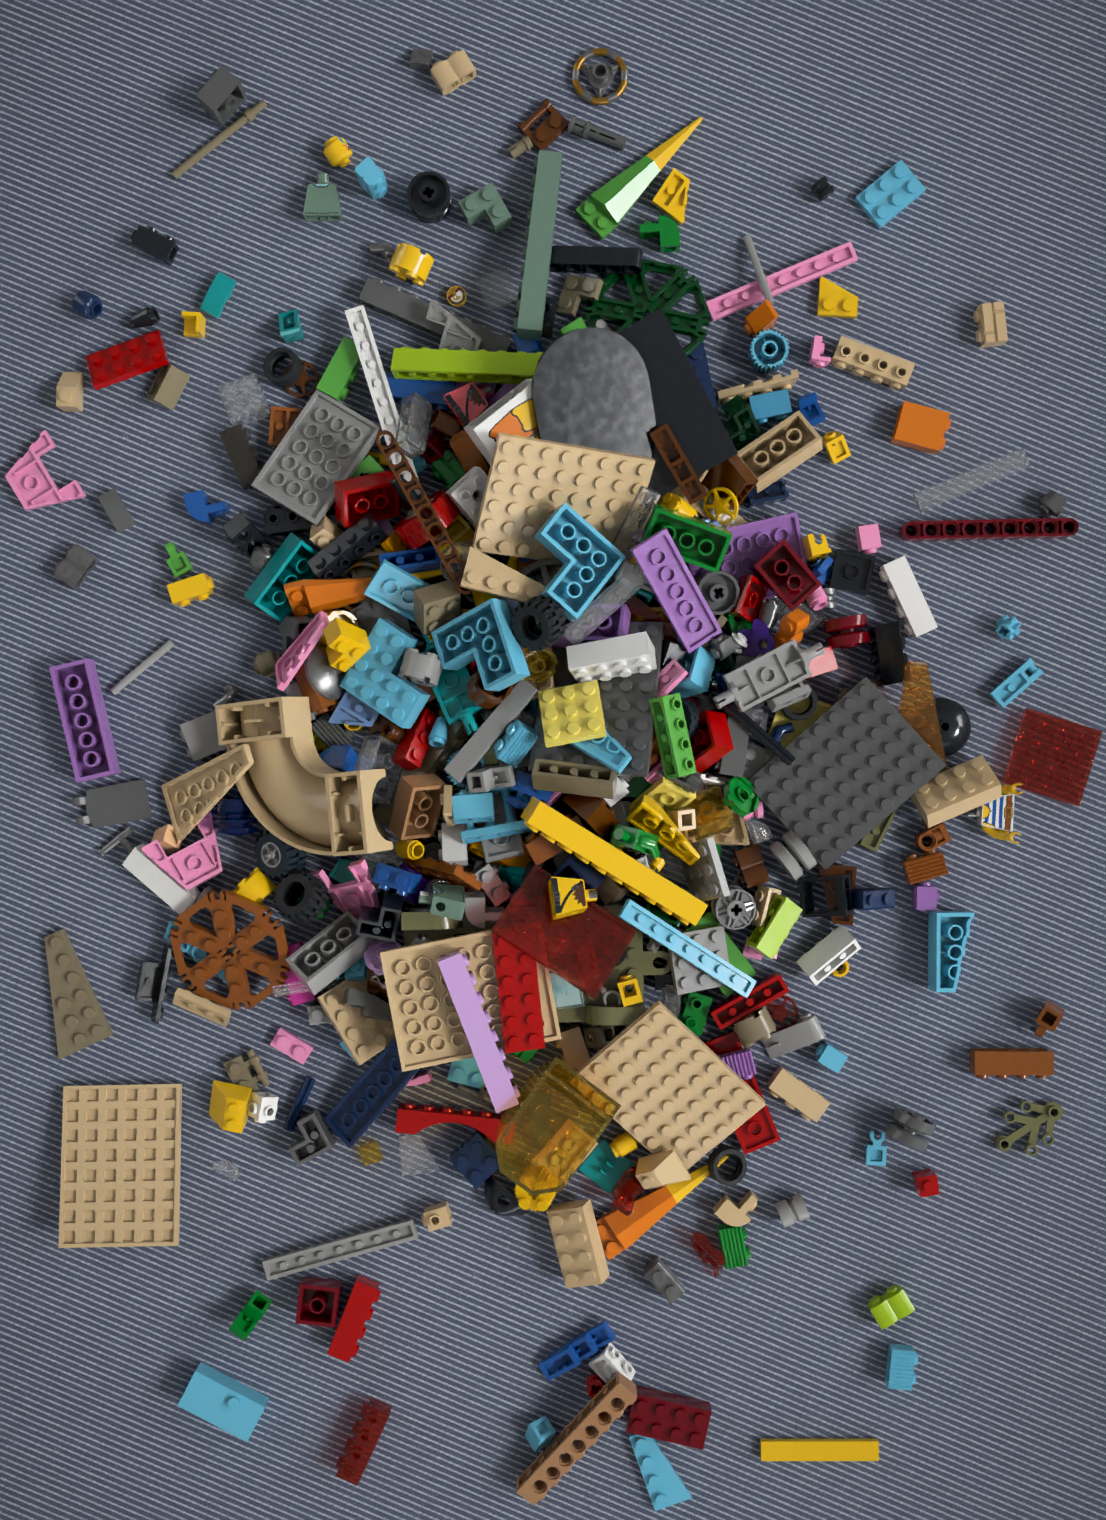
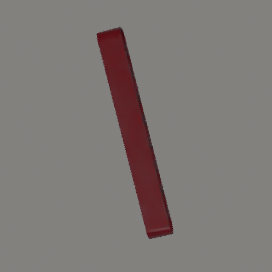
M1073 518L910 521L899 529V537L906 542L1061 539L1076 534L1079 525ZM1025 524L1030 526V528H1031V533H1030V534H1028V533L1025 532V530H1024V525H1025ZM1045 524L1050 526V533L1045 532ZM1064 524L1069 525V533L1064 530ZM985 525L991 527V535L985 532ZM1005 525L1010 526L1011 534L1005 532ZM946 526H949V527L952 528V530H953V534H952V535L946 534V532H945V527H946ZM965 526L971 527V535L965 532ZM906 527L913 529V536L906 534ZM926 527H931V528H932V530H933V535H932V536H929V535L926 534V532H925V528H926Z

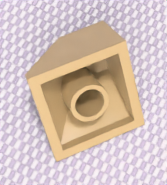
M674 1149L638 1158L635 1176L644 1189L659 1188L691 1179V1175Z

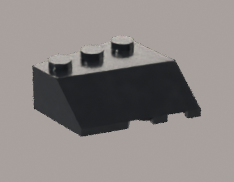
M902 620L875 626L867 630L870 632L871 642L867 643L871 645L872 650L870 660L872 664H875L876 668L874 678L880 687L911 680L908 656L906 653H903L906 641L899 628L903 627Z

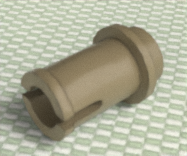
M522 136L520 141L507 148L513 159L527 150L531 151L533 144L528 136Z

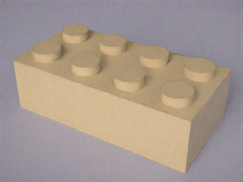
M798 410L739 450L737 455L758 479L754 490L759 493L823 449L822 438Z
M983 755L936 774L911 796V799L926 825L930 828L1001 798V783Z
M591 1199L554 1204L547 1211V1216L565 1287L574 1288L602 1284L610 1274Z

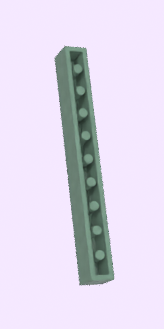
M539 150L538 158H534L533 170H536V175H532L531 183L534 193H530L529 205H532V210H528L527 223H530V227L525 230V240H528V244L523 246V258H526L525 264L521 263L520 276H523V281H519L518 294H521V300L517 299L516 312H519V316L514 318V330H517V338L541 340L563 152Z

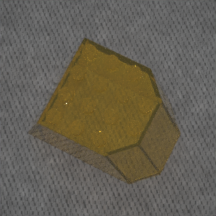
M554 1057L532 1073L519 1092L521 1096L517 1098L519 1104L507 1109L500 1118L495 1139L499 1171L532 1196L562 1191L622 1106L559 1058Z

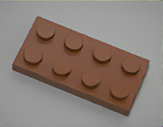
M421 857L417 860L404 858L403 860L405 864L429 879L480 891L483 884L476 879V875L467 871L464 872V867L456 863L451 865L446 861L440 860L438 862L430 857H427V859Z

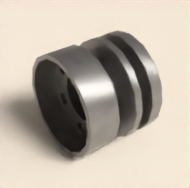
M727 883L731 895L709 900V911L726 928L733 930L743 929L755 917V901L748 892L737 884ZM735 905H737L738 907L735 908V909H734V912H733V911L731 910V908H734Z

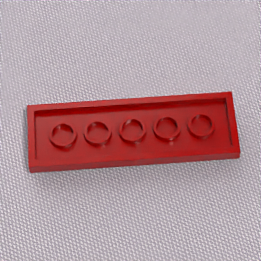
M526 927L493 931L492 940L504 1052L513 1053L545 1048L533 928Z
M734 1031L704 1042L716 1055L743 1049ZM754 1075L753 1078L744 1080L763 1098ZM767 1105L735 1130L744 1155L781 1140Z

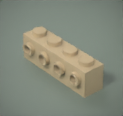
M841 336L838 340L830 362L838 369L851 370L856 376H867L871 378V381L878 384L883 382L888 384L891 389L897 391L903 390L907 386L915 366L913 362Z

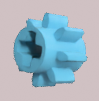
M1005 615L996 622V625L999 627L995 632L998 633L1001 639L1008 638L1010 641L1014 636L1017 637L1020 634L1018 628L1021 626V623H1019L1016 617Z

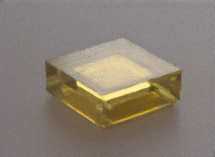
M377 1140L358 1147L364 1166L384 1159Z

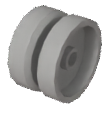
M789 830L782 836V840L787 848L778 841L772 843L768 848L784 870L796 881L803 875V870L798 863L805 869L810 870L817 865V862L803 841Z

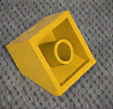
M217 1080L213 1081L209 1115L222 1130L242 1134L248 1121V1105L252 1088Z

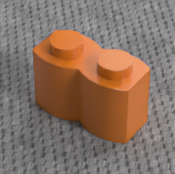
M799 608L784 616L779 623V631L773 637L775 642L774 648L792 639H795L797 645H799L803 638V630L809 624L810 616Z

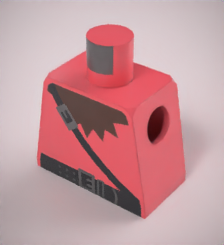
M471 382L444 395V401L464 428L487 410L489 404L485 399L493 394V390L487 383L478 389Z

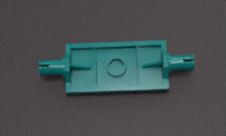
M423 634L427 645L426 649L420 654L426 655V652L438 655L434 641L429 640V634ZM467 666L459 670L442 669L437 687L433 686L432 689L449 725L462 720L467 734L473 735V731L476 732L479 729L473 714L484 708L476 705L467 697V683L471 674Z

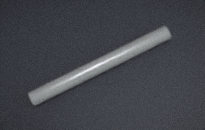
M746 235L743 237L763 296L765 300L768 299L771 305H773L774 300L750 235Z
M169 639L110 689L114 695L119 693L175 646L173 641Z

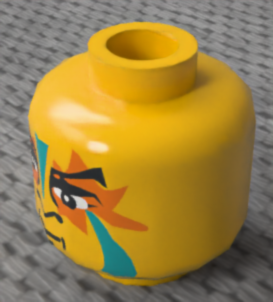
M334 136L325 142L323 153L333 167L340 166L344 168L351 162L349 159L353 152L344 138Z

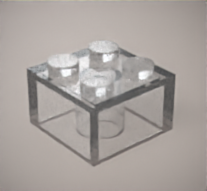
M255 373L218 386L230 422L235 428L270 416L269 404L260 380Z

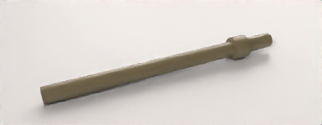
M262 99L251 109H246L240 118L171 173L176 179L179 178L248 121L252 122L257 118L256 115L267 107L264 100Z

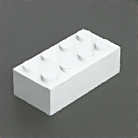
M646 631L566 647L568 669L578 683L593 680L608 681L613 677H629L634 673H649L657 669L655 648Z

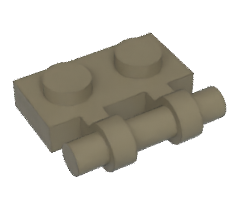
M251 1049L246 1052L249 1057L248 1060L245 1061L241 1054L225 1062L223 1065L233 1084L250 1087L252 1092L260 1089L257 1084L258 1081H261L263 1087L271 1083L268 1079L267 1071H264L260 1063L259 1055H256L254 1050ZM251 1065H253L257 1073L255 1076H253L249 1068Z

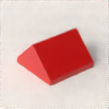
M748 574L740 576L738 581L740 588L739 600L728 614L753 624L754 619L758 617L760 606L765 599L768 587L755 576Z

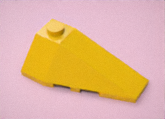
M644 794L635 803L626 818L627 821L640 830L659 836L658 843L691 866L700 858L699 853L662 807L652 798Z

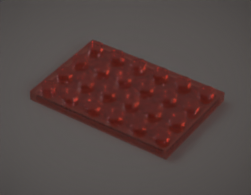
M535 864L491 932L595 999L637 930L593 901L587 902V909L582 913L553 920L548 881L554 876Z

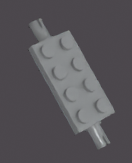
M792 639L723 675L728 690L713 697L714 702H718L716 704L717 708L720 709L735 701L739 711L744 712L812 676L809 663L812 659L825 654V650L820 649L823 647L822 644L818 642L804 650L797 645L795 639Z

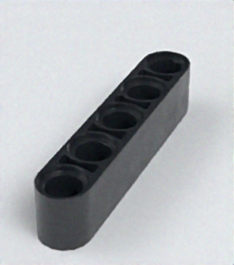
M554 245L552 246L549 271L558 273L636 275L642 271L643 251L639 248Z

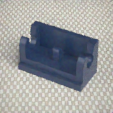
M786 481L774 482L759 493L753 488L746 497L748 508L787 500L789 492L786 491Z

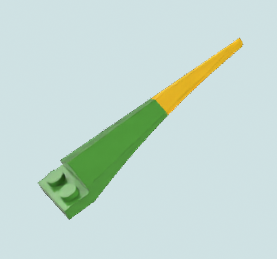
M699 117L592 193L575 210V213L601 240L607 237L619 225L658 173L701 123L702 117Z

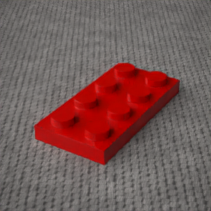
M159 330L86 356L92 385L95 390L169 364Z

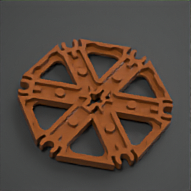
M215 890L211 893L209 891L175 918L176 920L173 924L177 925L179 929L173 928L170 931L171 934L169 936L179 977L186 974L181 981L190 980L192 984L188 989L197 987L192 991L193 993L232 1010L234 1008L239 1010L241 1003L245 1005V1009H248L250 1006L253 1008L284 985L288 977L283 975L282 972L289 973L291 970L285 960L290 955L283 923L276 927L280 922V918L276 921L270 918L274 911L271 910L265 914L269 907L230 890H222L220 897L216 896ZM232 905L240 906L253 912L255 915V919L239 932H237ZM201 908H208L211 912L215 932L191 922L190 917ZM271 935L276 940L279 958L276 959L251 947L266 936ZM188 943L210 954L194 966L188 967L184 962L181 944ZM237 946L233 952L224 955L227 952L228 948L230 949ZM222 969H224L229 996L227 997L218 995L205 988V982ZM246 969L268 978L269 986L258 994L253 995L250 990Z

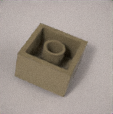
M451 580L414 590V621L424 635L430 634L432 631L461 616V594Z

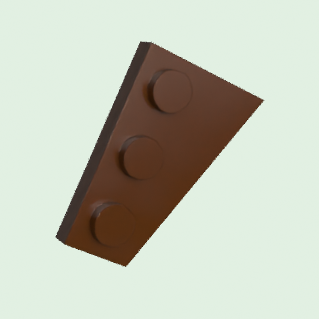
M817 863L820 875L850 873L851 889H855L857 866L832 864L825 870ZM835 880L822 881L829 909H838ZM854 913L846 916H831L833 924L853 926Z

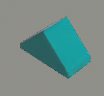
M297 309L278 314L280 334L285 343L305 339Z

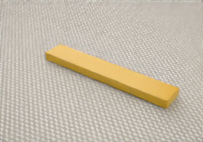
M760 1439L761 1461H879L878 1439Z

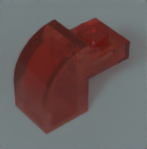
M633 1165L621 1175L611 1193L614 1196L612 1206L626 1216L632 1213L635 1198L645 1190L635 1176L637 1168Z

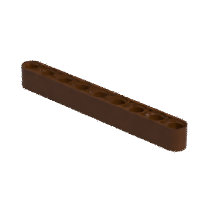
M387 430L380 431L376 436V443L458 591L462 594H470L473 590L464 591L460 588V582L462 581L465 569L462 558L395 437ZM383 435L391 437V443L388 446H383L380 443V438ZM398 453L401 455L402 458L399 464L391 463L390 457L392 454ZM404 471H408L412 475L411 480L407 483L402 482L400 479V475ZM415 489L420 490L422 493V497L418 501H413L410 497L411 491ZM425 507L430 508L432 511L429 519H423L420 515V511ZM435 525L440 526L442 529L441 535L433 537L430 533L431 527ZM448 543L451 545L452 551L449 555L441 553L440 547L442 544ZM458 561L462 565L459 573H453L450 570L452 562Z

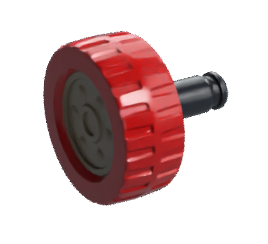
M401 474V481L407 483L408 481L404 479L403 474ZM394 477L390 481V485H393L394 490L409 508L407 513L397 522L394 530L410 550L416 549L430 541L397 479ZM415 490L411 491L410 497L413 501L421 499ZM440 490L430 495L428 499L444 528H447L458 517L460 510L447 496V491ZM425 507L420 511V515L423 519H429L432 511L430 508ZM437 525L430 529L433 537L442 532L441 527Z

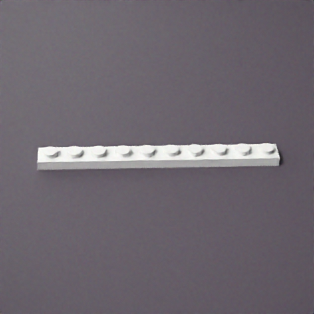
M361 305L345 310L382 431L387 430L393 434L419 481L365 307ZM384 435L388 446L391 443V437ZM394 453L391 455L393 464L401 462L402 457L400 454ZM404 471L401 473L408 482L411 480L412 475L410 472ZM415 489L416 493H417L419 496H421V495H422L421 491L418 490V489Z

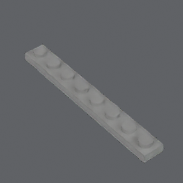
M414 1218L267 1258L262 1261L267 1281L416 1240L419 1236Z

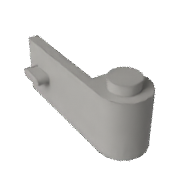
M808 1012L800 1016L797 1024L771 1033L772 1036L763 1041V1044L770 1058L774 1059L816 1043L825 1038L826 1035L816 1014Z

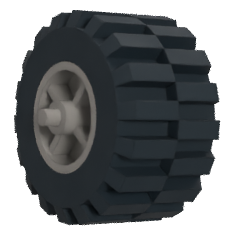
M268 830L259 834L258 839L254 842L256 844L253 847V851H255L254 859L257 861L256 865L260 867L262 873H265V876L272 879L287 876L289 872L294 873L295 870L302 869L303 863L306 862V851L286 844Z

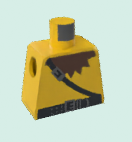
M551 877L548 881L553 920L582 913L587 909V902L597 901L596 889L585 890L583 879Z

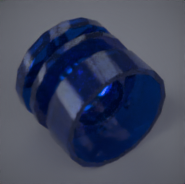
M243 798L220 799L215 805L217 813L225 814V818L216 820V823H225V827L216 828V833L234 836L258 832L257 826H249L250 822H258V819L249 817V813L252 812Z

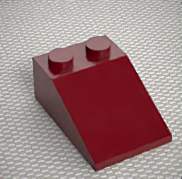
M778 539L749 565L758 578L791 611L822 585L785 539Z

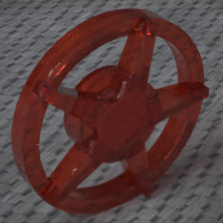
M786 995L779 997L784 998L781 1005L766 1004L772 1009V1020L780 1021L782 1028L776 1027L775 1031L794 1025L798 1018L796 1003ZM786 1000L793 1004L795 1012L787 1011L785 1007ZM787 1016H794L793 1021L785 1027L784 1020Z

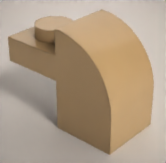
M684 808L667 811L666 814L688 840V830L696 829L695 809Z
M749 1190L737 1204L725 1194L713 1207V1211L724 1223L735 1227L743 1226L751 1221L747 1212L755 1209L758 1198L754 1192Z

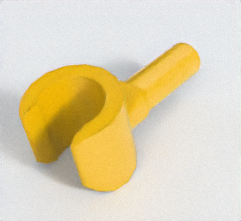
M368 451L366 454L379 459V465L389 466L382 453Z

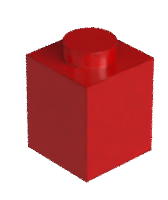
M932 1169L912 1172L915 1191L920 1198L940 1194L937 1175Z

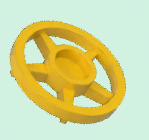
M716 487L707 493L708 496L704 499L703 505L710 520L719 521V524H727L733 521L739 510L735 494L725 487ZM717 491H724L729 497H720ZM713 493L715 501L713 504H708L709 498ZM731 499L733 500V503H734V512H733V513L729 510V507H730L729 501H730ZM709 508L714 509L716 518L711 514ZM723 513L731 517L725 521L719 520Z

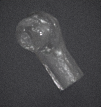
M213 1161L212 1163L213 1171H225L230 1181L238 1179L240 1175L239 1169L231 1161Z

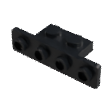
M164 944L161 962L141 960L135 1000L154 1002L151 1014V1021L154 1024H159V1019H162L164 1013L162 1002L167 996L166 980L170 979L171 974L169 963L174 958L172 946L169 944Z

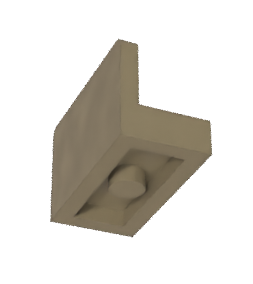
M172 364L159 368L145 397L173 410L190 376Z

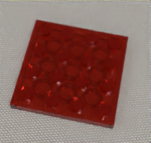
M1025 708L1002 783L1011 786L1015 783H1022L1023 785H1017L1016 788L1080 806L1103 731Z

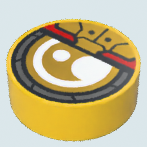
M460 286L451 287L447 292L448 303L453 307H461L465 304L467 299L465 290Z

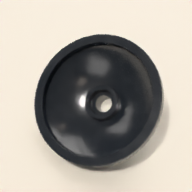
M936 698L922 704L915 712L911 727L938 756H949L958 752L967 743L971 732V723L966 710L956 701L947 698ZM943 723L947 725V729L945 731L941 728V725Z

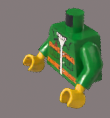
M616 824L614 829L611 830L610 844L622 852L621 848L650 855L653 861L649 867L653 871L656 868L660 872L665 865L664 860L659 857L660 853L657 846L659 836Z

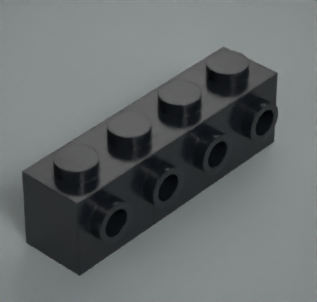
M334 502L326 516L340 529L345 528L335 517ZM270 506L268 510H263L265 534L269 537L310 532L311 525H313L287 508Z
M368 512L307 561V563L320 580L336 579L387 538L388 535Z

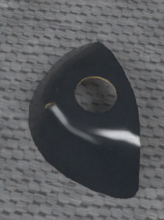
M492 1175L485 1180V1200L495 1214L510 1217L524 1215L528 1212V1210H523L519 1207L517 1198L507 1188L496 1182ZM501 1195L509 1197L510 1204L507 1207L499 1206L497 1201Z

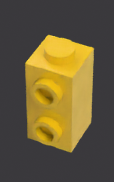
M205 573L167 585L172 604L179 605V607L188 606L191 604L190 601L196 599L198 601L209 599V595L214 594L212 588H215L212 577Z

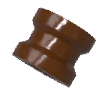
M389 721L383 727L381 737L387 741L391 740L393 744L398 745L403 741L406 729L396 726L395 723Z

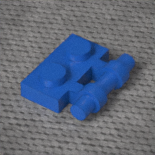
M517 770L514 777L516 785L510 788L512 791L517 792L516 797L508 795L506 803L512 804L513 807L518 809L519 807L525 809L529 802L522 800L524 795L534 796L540 801L549 803L552 791L533 789L532 775Z

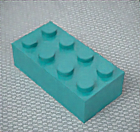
M290 533L244 596L281 623L292 610L284 590V584L302 579H315L316 575L307 561L318 552Z

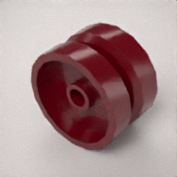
M860 614L824 621V632L838 634L826 639L827 647L846 649L871 642L869 631H856V629L868 625L867 615Z

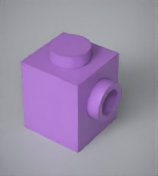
M925 881L919 882V885H913L912 908L915 910H937V902L940 899L937 887L931 885V882Z

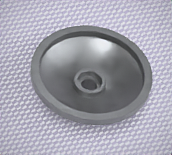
M320 643L314 646L304 661L306 677L314 691L323 698L333 701L342 699L347 690L339 685L348 670L343 672L330 666L325 649L327 646Z

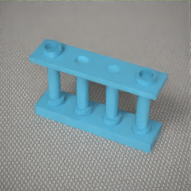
M511 787L489 790V793H492L493 796L500 794L502 796L506 818L504 824L497 825L494 821L486 822L485 827L477 829V827H474V823L466 824L465 831L461 832L463 844L533 831L523 824L525 820L516 821L514 819L512 806L506 803L509 793L515 792L510 789ZM469 789L459 790L458 793H461V792H467V793H469ZM524 795L522 800L530 802L531 799L529 796Z

